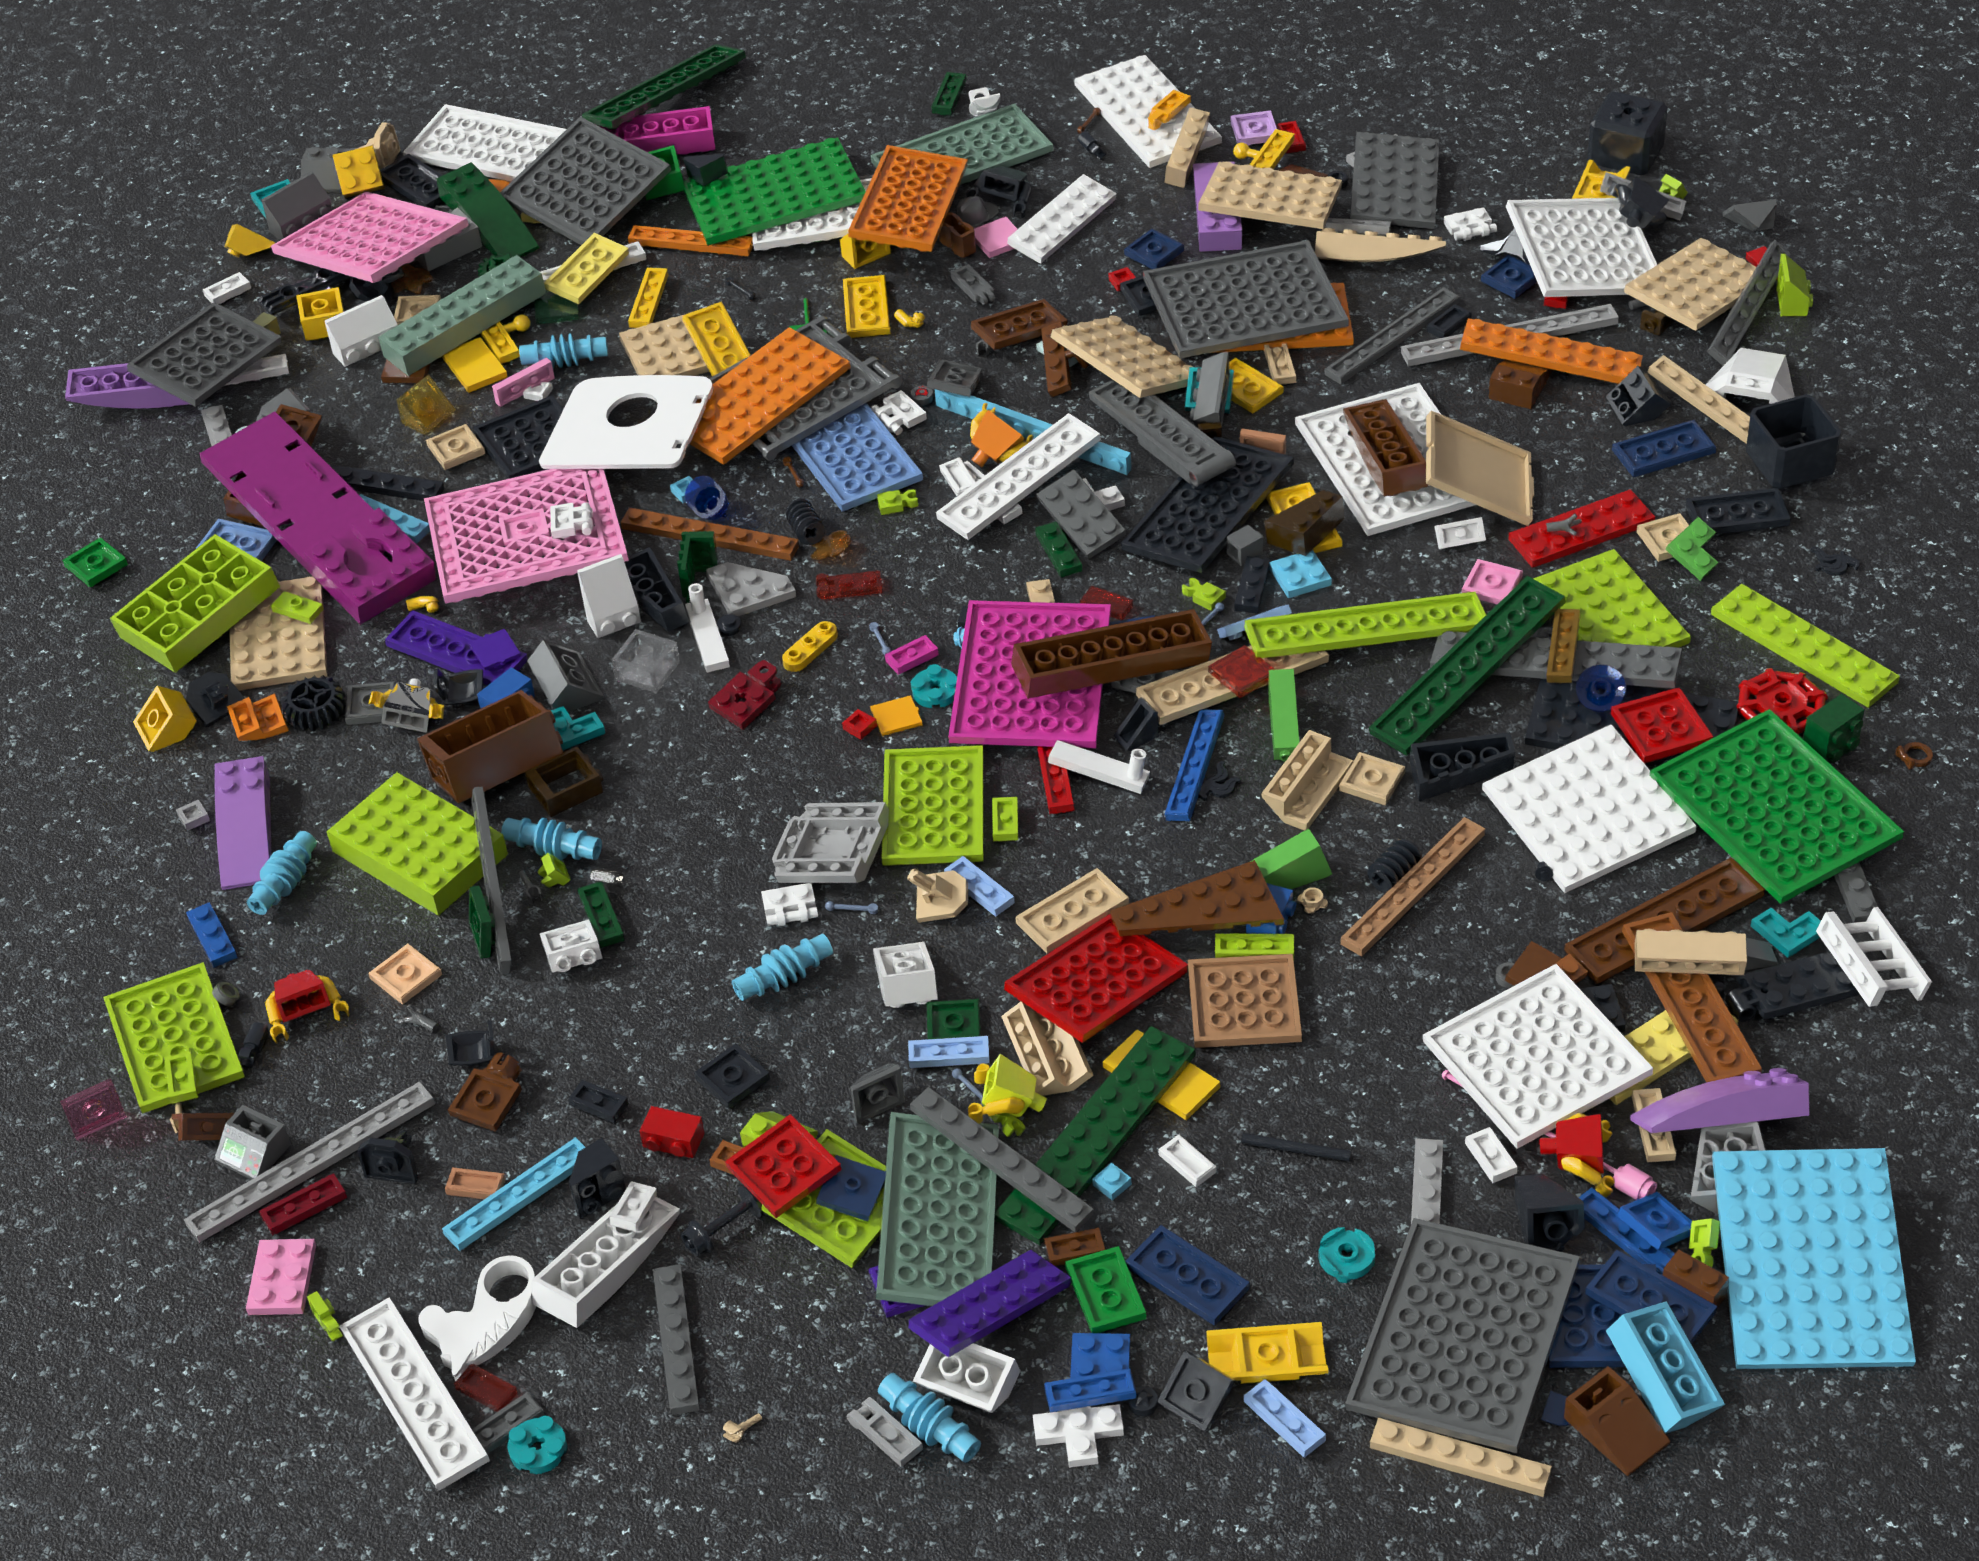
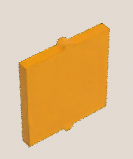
M911 695L870 706L882 736L922 726L919 708L915 707Z

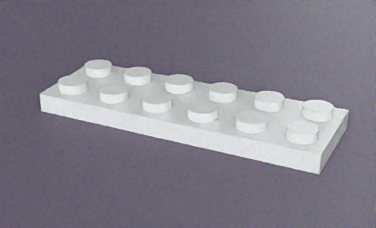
M1083 174L1009 236L1007 244L1041 264L1115 201L1117 193Z

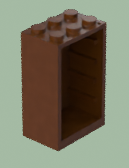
M522 690L417 738L432 780L458 804L472 797L474 787H483V791H486L563 754L561 748L563 740L559 732L555 731L553 724L556 723L553 713L551 710H546L541 702H536L532 695L529 696Z

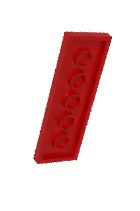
M1630 489L1510 532L1509 541L1529 565L1534 568L1636 531L1637 525L1654 521L1655 516ZM1573 514L1577 515L1576 519L1582 520L1580 524L1571 527L1577 532L1575 536L1566 531L1547 532L1546 523L1563 521Z

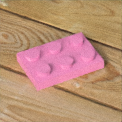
M314 1239L259 1241L246 1305L248 1315L304 1313L316 1249Z

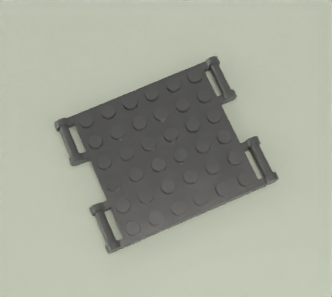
M820 316L795 331L849 360L851 368L762 435L772 443L771 445L767 446L759 438L752 445L762 452L765 459L771 461L775 459L777 453L887 390L899 388L903 383V379L898 374H893L885 368L875 356L861 362L844 348L850 345L851 337L834 327L827 317ZM823 330H826V331H827L829 334H831L834 338L830 337V336H829L827 333H825ZM747 358L709 378L712 384ZM874 371L878 372V373H879L881 376H883L885 379H882V378H881L879 375H877Z

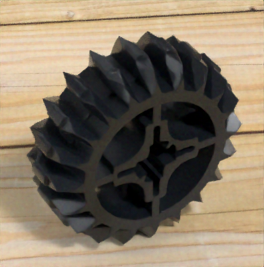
M314 674L312 678L307 679L305 677L302 681L296 680L295 685H288V690L283 691V697L281 698V710L288 724H292L295 729L301 728L305 731L310 728L313 732L315 728L320 727L323 729L325 725L331 726L332 721H339V716L344 715V709L346 708V696L339 682H335L332 677L327 679L322 675L320 678H317Z

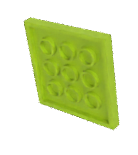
M828 1129L817 1140L834 1158L838 1155L886 1172L885 1165ZM823 1184L777 1218L762 1204V1211L853 1268L881 1234L884 1186L868 1222L816 1204Z

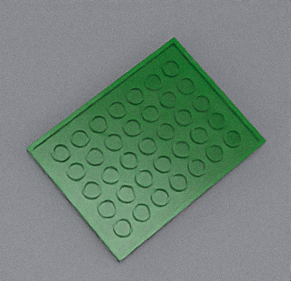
M838 137L828 138L816 144L810 143L798 149H789L781 154H771L763 159L750 160L742 165L727 167L728 174L705 186L691 178L684 181V192L707 246L860 203L866 192Z
M1770 709L1650 770L1649 774L1686 814L1780 904L1903 839L1904 831Z

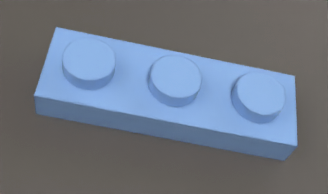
M1289 604L1224 626L1217 629L1220 638L1228 637L1229 640H1233L1243 636L1242 631H1245V620L1289 615L1291 610Z
M964 856L944 869V872L954 870L963 876L968 882V895L995 917L1015 903L1014 896Z
M988 1036L908 1041L910 1068L989 1063Z
M1266 1379L1244 1395V1402L1304 1458L1326 1441V1434Z

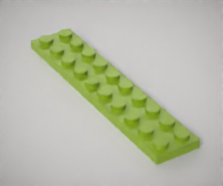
M1467 592L1245 620L1244 628L1256 659L1436 637L1447 631L1468 633L1486 616V613L1476 592Z

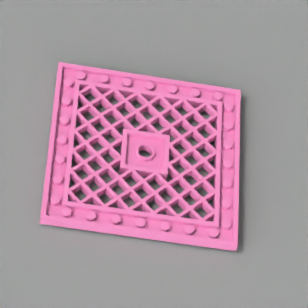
M549 469L424 499L445 604L460 602L463 599L482 597L485 594L497 591L503 592L514 587L528 586L531 583L550 581L565 575L571 576L578 573L577 570L619 554L622 555L624 562L629 561L604 469ZM585 502L590 504L593 510V525L595 524L590 535H584L580 529L575 530V536H570L564 540H561L562 538L553 539L552 536L550 537L552 535L550 506L573 503L574 507H579Z

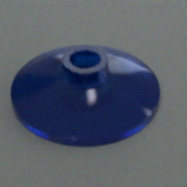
M1594 665L1587 668L1580 674L1576 683V694L1579 701L1586 708L1597 712L1609 711L1612 706L1619 705L1626 693L1624 677L1617 669L1608 665ZM1600 688H1603L1606 692L1604 694H1598L1596 691Z

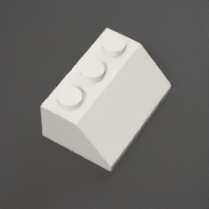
M382 295L325 320L333 355L344 367L381 351L378 337L398 326Z
M974 1343L951 1357H947L930 1344L913 1382L992 1413L1009 1397L1020 1369L1014 1358Z

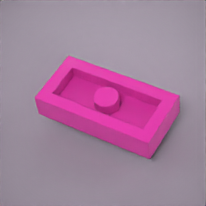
M924 635L885 654V660L899 675L938 656L939 653L938 648Z

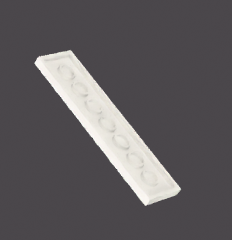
M1068 413L936 512L937 519L969 540L1101 440L1100 433Z
M390 1297L339 1326L438 1491L490 1461L487 1453Z

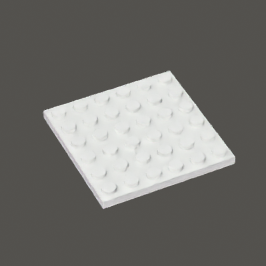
M1618 198L1508 200L1507 211L1544 297L1628 295L1624 292L1625 285L1657 265L1641 228L1638 226L1634 228L1628 226L1626 223L1627 218L1620 214Z
M1612 725L1488 780L1482 786V790L1539 862L1544 861L1553 869L1552 878L1564 893L1696 832L1694 822L1657 782L1649 776L1650 770Z
M1557 964L1423 1034V1042L1516 1149L1556 1128L1558 1121L1566 1120L1577 1113H1584L1653 1075V1067Z

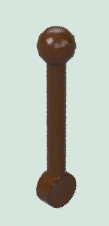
M1094 108L1093 114L1082 126L1078 127V134L1084 132L1094 117L1101 113L1100 108Z
M790 457L784 458L783 465L788 466L796 480V486L799 488L803 487L804 480L799 478L793 468L792 459Z

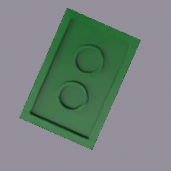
M1119 1246L1065 1261L1066 1270L1071 1277V1283L1091 1333L1104 1332L1146 1319L1145 1308Z

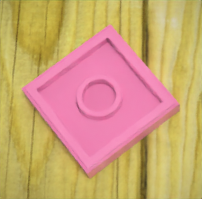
M1007 217L974 228L975 243L991 258L1015 249L1007 244L1008 237L1018 229Z
M1477 559L1462 587V593L1476 592L1479 600L1498 604L1519 584L1523 571Z

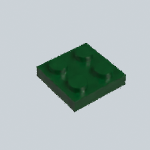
M480 886L470 887L469 925L480 959L491 957V947L495 945L494 935L491 929L495 928V919L493 913L488 912L489 901L487 895L483 896Z

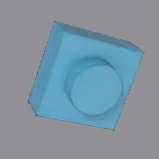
M690 476L670 485L671 492L682 503L702 494L701 487Z
M1110 1163L1092 1179L1093 1186L1112 1201L1132 1184L1131 1177L1113 1163Z

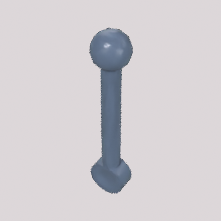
M1222 603L1215 605V609L1202 621L1203 626L1217 612L1223 611L1224 605Z
M870 623V631L874 632L883 648L882 653L885 655L891 652V648L887 647L879 632L878 623Z
M828 901L825 904V908L828 911L843 909L868 911L870 914L878 913V905L874 903L869 906L834 904L832 901Z
M954 1069L952 1076L955 1079L961 1080L981 1100V1105L983 1106V1094L962 1075L960 1069Z

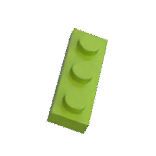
M1215 934V958L1293 954L1294 961V934Z

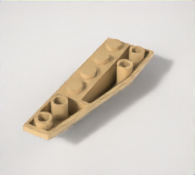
M1323 228L1322 231H1317L1315 254L1318 259L1383 262L1434 252L1446 248V241H1442V237L1430 236L1429 240H1423L1419 235H1408V238H1399V234L1386 233L1385 237L1378 236V232L1365 231V235H1360L1355 230H1343V233H1336L1335 229Z

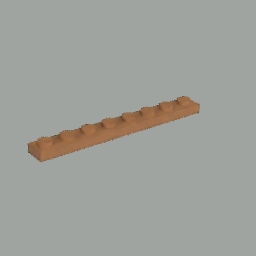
M1464 817L1341 937V945L1362 957L1485 836V828Z

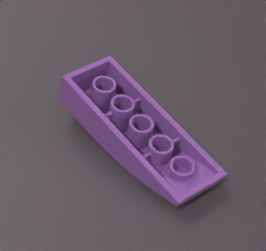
M1219 162L1193 164L1199 252L1242 250L1241 217L1198 210V203Z
M128 363L68 370L65 399L69 402L135 409L173 407L189 404L128 372Z
M264 756L216 763L215 815L221 888L226 890L251 886L261 881L260 870L271 857L269 772Z
M1773 1068L1769 1070L1770 1073L1763 1074L1758 1071H1746L1744 1076L1711 1081L1682 1090L1656 1101L1630 1116L1632 1122L1650 1133L1809 1116V1084L1798 1078V1075L1786 1072L1784 1068Z

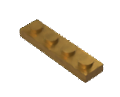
M1558 609L1555 611L1546 674L1547 682L1572 683L1580 623V609Z

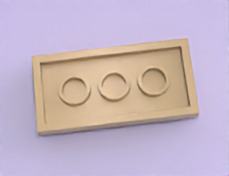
M1096 868L1017 915L1016 924L1046 953H1049L1109 915L1110 910L1129 904V897Z

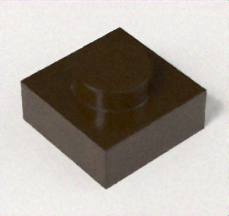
M1221 422L1198 424V429L1211 439L1214 436L1222 438Z

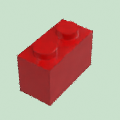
M654 1106L650 1107L640 1129L643 1148L694 1158L705 1134L702 1117Z

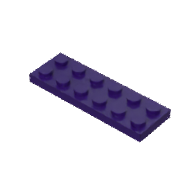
M413 610L385 638L387 647L454 673L483 669V684L485 685L492 683L511 667L519 671L528 660L527 654L520 652L521 657L506 662L505 665H499L485 671L469 646V642L482 638L481 636Z
M1029 1250L909 1319V1329L944 1355L951 1357L1068 1288L1071 1277L1034 1251Z

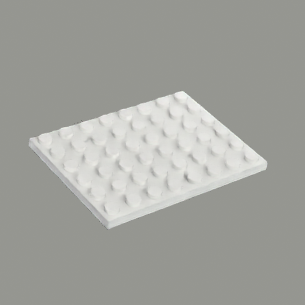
M1420 383L1295 417V425L1341 496H1343V499L1367 536L1476 505L1430 485L1418 491H1407L1396 496L1384 497L1360 455L1345 419L1343 408L1387 399L1426 461V452L1429 449L1426 447V416L1431 410L1439 414L1441 413Z

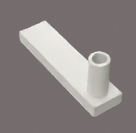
M692 584L688 588L691 603L685 604L706 672L730 667L729 660L709 601L704 599L702 585Z
M1057 740L1048 758V763L1139 794L1142 793L1150 775V771L1144 769L1146 752L1142 749H1134L1131 753L1130 763L1127 764Z

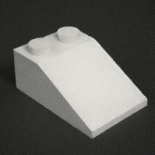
M621 554L577 570L587 622L597 638L641 622L637 600Z
M925 942L873 949L885 1006L899 1008L907 1003L927 1004L931 1000H937L935 970Z

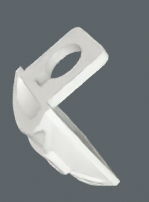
M986 87L969 91L970 113L978 117L997 110L1001 99L1000 93L990 95ZM977 94H983L985 96L974 99V97Z

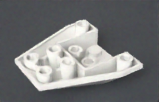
M1740 348L1706 384V386L1724 399L1726 394L1730 393L1770 400L1769 404L1795 397L1786 355Z

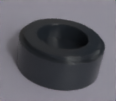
M1333 171L1327 176L1342 180L1341 189L1345 188L1348 184V176L1342 171Z

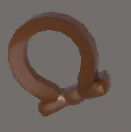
M1919 742L1908 743L1904 747L1899 745L1895 751V755L1901 758L1909 770H1912L1913 767L1927 766L1933 758L1932 750L1927 745ZM1917 748L1923 750L1927 757L1917 760L1909 757L1907 752L1910 749Z

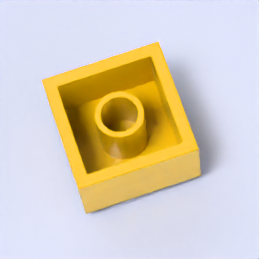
M373 146L332 155L344 198L360 195L366 191L373 192L385 189Z
M339 287L296 295L305 340H318L329 337L325 320L344 312Z

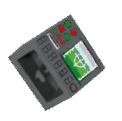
M242 1105L225 1123L215 1155V1162L251 1180L269 1170L291 1145L285 1124Z

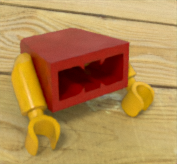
M305 970L297 974L292 973L286 978L276 981L274 983L275 991L270 994L265 1003L269 1022L273 1025L270 1029V1034L276 1044V1037L280 1033L284 1034L286 1041L289 1039L285 1027L281 1024L282 1021L283 1023L330 1006L332 1003L334 1018L337 1021H340L339 1011H345L348 1017L350 1015L349 1006L345 1001H340L341 996L333 981L329 977L315 975L311 970Z
M1577 1113L1566 1120L1556 1123V1137L1540 1138V1154H1557L1559 1169L1566 1170L1583 1178L1590 1184L1596 1185L1595 1190L1603 1197H1608L1613 1192L1611 1188L1614 1184L1613 1177L1609 1175L1601 1177V1174H1604L1603 1142H1607L1612 1136V1132L1608 1131L1610 1123L1607 1120L1601 1121V1114L1587 1116Z

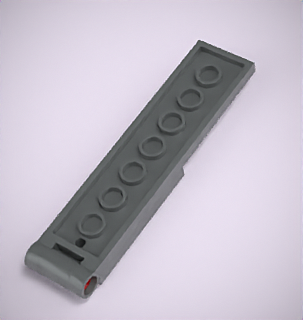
M1114 380L1089 392L1091 401L1134 433L1142 447L1188 483L1199 486L1236 466L1235 458L1229 450L1224 449L1155 395L1139 398Z

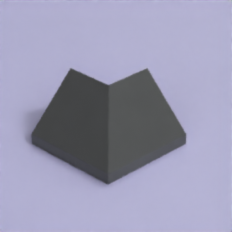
M1776 199L1733 205L1722 212L1723 217L1751 231L1773 229Z
M898 1064L881 1066L864 1074L850 1086L854 1118L857 1124L905 1102L901 1068Z

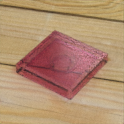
M111 1078L60 1101L76 1140L127 1118Z

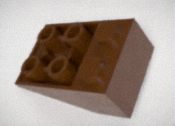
M1609 1366L1566 1398L1564 1419L1626 1476H1629L1670 1444L1669 1438L1632 1387Z

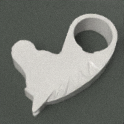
M502 1256L492 1260L484 1267L479 1276L474 1306L470 1312L452 1311L446 1313L437 1305L427 1306L421 1311L419 1324L426 1340L441 1349L442 1362L445 1367L452 1369L456 1384L462 1381L470 1368L489 1360L508 1346L531 1320L536 1306L532 1304V1279L535 1277L531 1265L523 1258ZM520 1275L529 1280L525 1290L508 1302H498L496 1298L489 1295L493 1284L502 1277Z

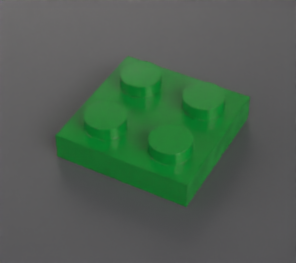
M101 537L63 559L64 566L88 587L94 586L128 565L126 558Z

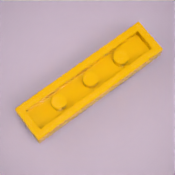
M646 269L628 320L629 328H639L653 322L669 276L668 269Z

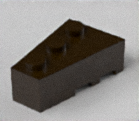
M1322 490L1265 520L1267 543L1306 556L1345 519L1343 496Z

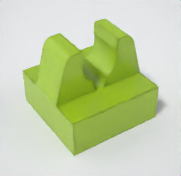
M1667 174L1661 179L1662 186L1659 190L1660 192L1670 193L1671 196L1681 198L1682 200L1688 192L1680 181Z
M549 852L541 858L543 865L538 870V874L544 878L541 880L542 884L548 888L558 883L564 886L571 880L564 862Z

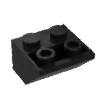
M1639 366L1606 396L1624 426L1655 420L1671 405L1656 378Z
M602 1138L578 1151L569 1181L579 1219L594 1213L608 1202L616 1200L626 1190L619 1158Z

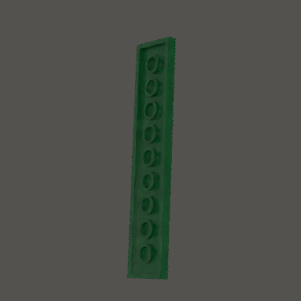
M715 44L583 113L582 118L597 126L607 127L609 130L617 129L619 125L632 121V118L645 114L647 110L658 107L664 101L673 99V96L686 92L688 88L699 85L703 80L711 79L713 75L724 72L730 66L737 65L739 61L746 58L745 50Z
M1526 576L1369 727V733L1408 756L1411 744L1421 743L1554 615L1556 610L1566 603L1565 596Z
M1150 1026L1035 1166L1079 1198L1092 1183V1179L1101 1172L1196 1056L1195 1048ZM1016 1188L994 1215L995 1221L1038 1245L1043 1243L1044 1238H1047L1060 1222Z

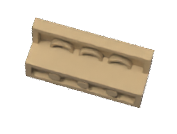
M1309 730L1264 789L1262 798L1284 823L1305 831L1311 826L1338 789L1353 760L1332 753L1331 738Z
M1022 1001L1002 1015L1023 1069L1034 1075L1037 1079L1036 1093L1044 1096L1074 1091L1094 1076L1079 1041Z

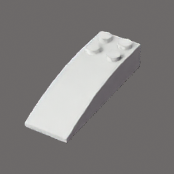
M656 1197L635 1232L610 1225V1215L615 1209V1205L532 1279V1304L578 1328L630 1278L680 1214V1209Z

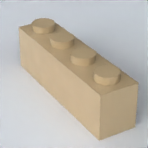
M1189 108L1166 166L1164 183L1185 188L1208 129L1210 112Z
M1654 929L1637 930L1634 943L1635 971L1744 975L1747 963L1746 934H1737L1736 932L1710 933L1709 931L1683 932L1681 930L1656 931Z

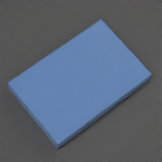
M218 519L196 549L216 534L262 561L277 539L267 529Z

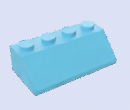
M1667 1301L1623 1314L1606 1330L1653 1417L1665 1434L1685 1428L1725 1405Z

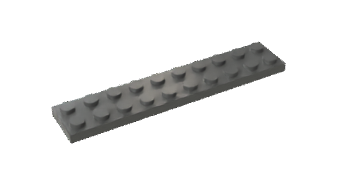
M1447 631L1438 636L1430 661V668L1467 633ZM1530 637L1492 675L1547 679L1551 639ZM1577 641L1572 681L1675 688L1682 658V648Z

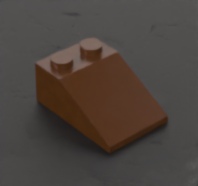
M1505 359L1496 366L1490 377L1489 399L1532 409L1553 369Z

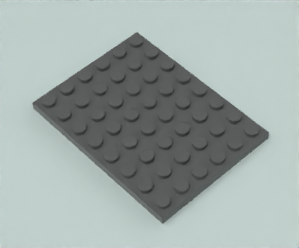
M1309 240L1143 271V279L1179 358L1347 327L1349 325V319Z
M1413 1218L1345 1402L1346 1410L1517 1453L1580 1264V1256Z

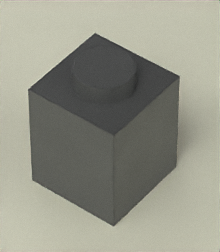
M1249 525L1226 537L1227 555L1240 566L1245 564L1247 556L1259 557L1263 554V536Z

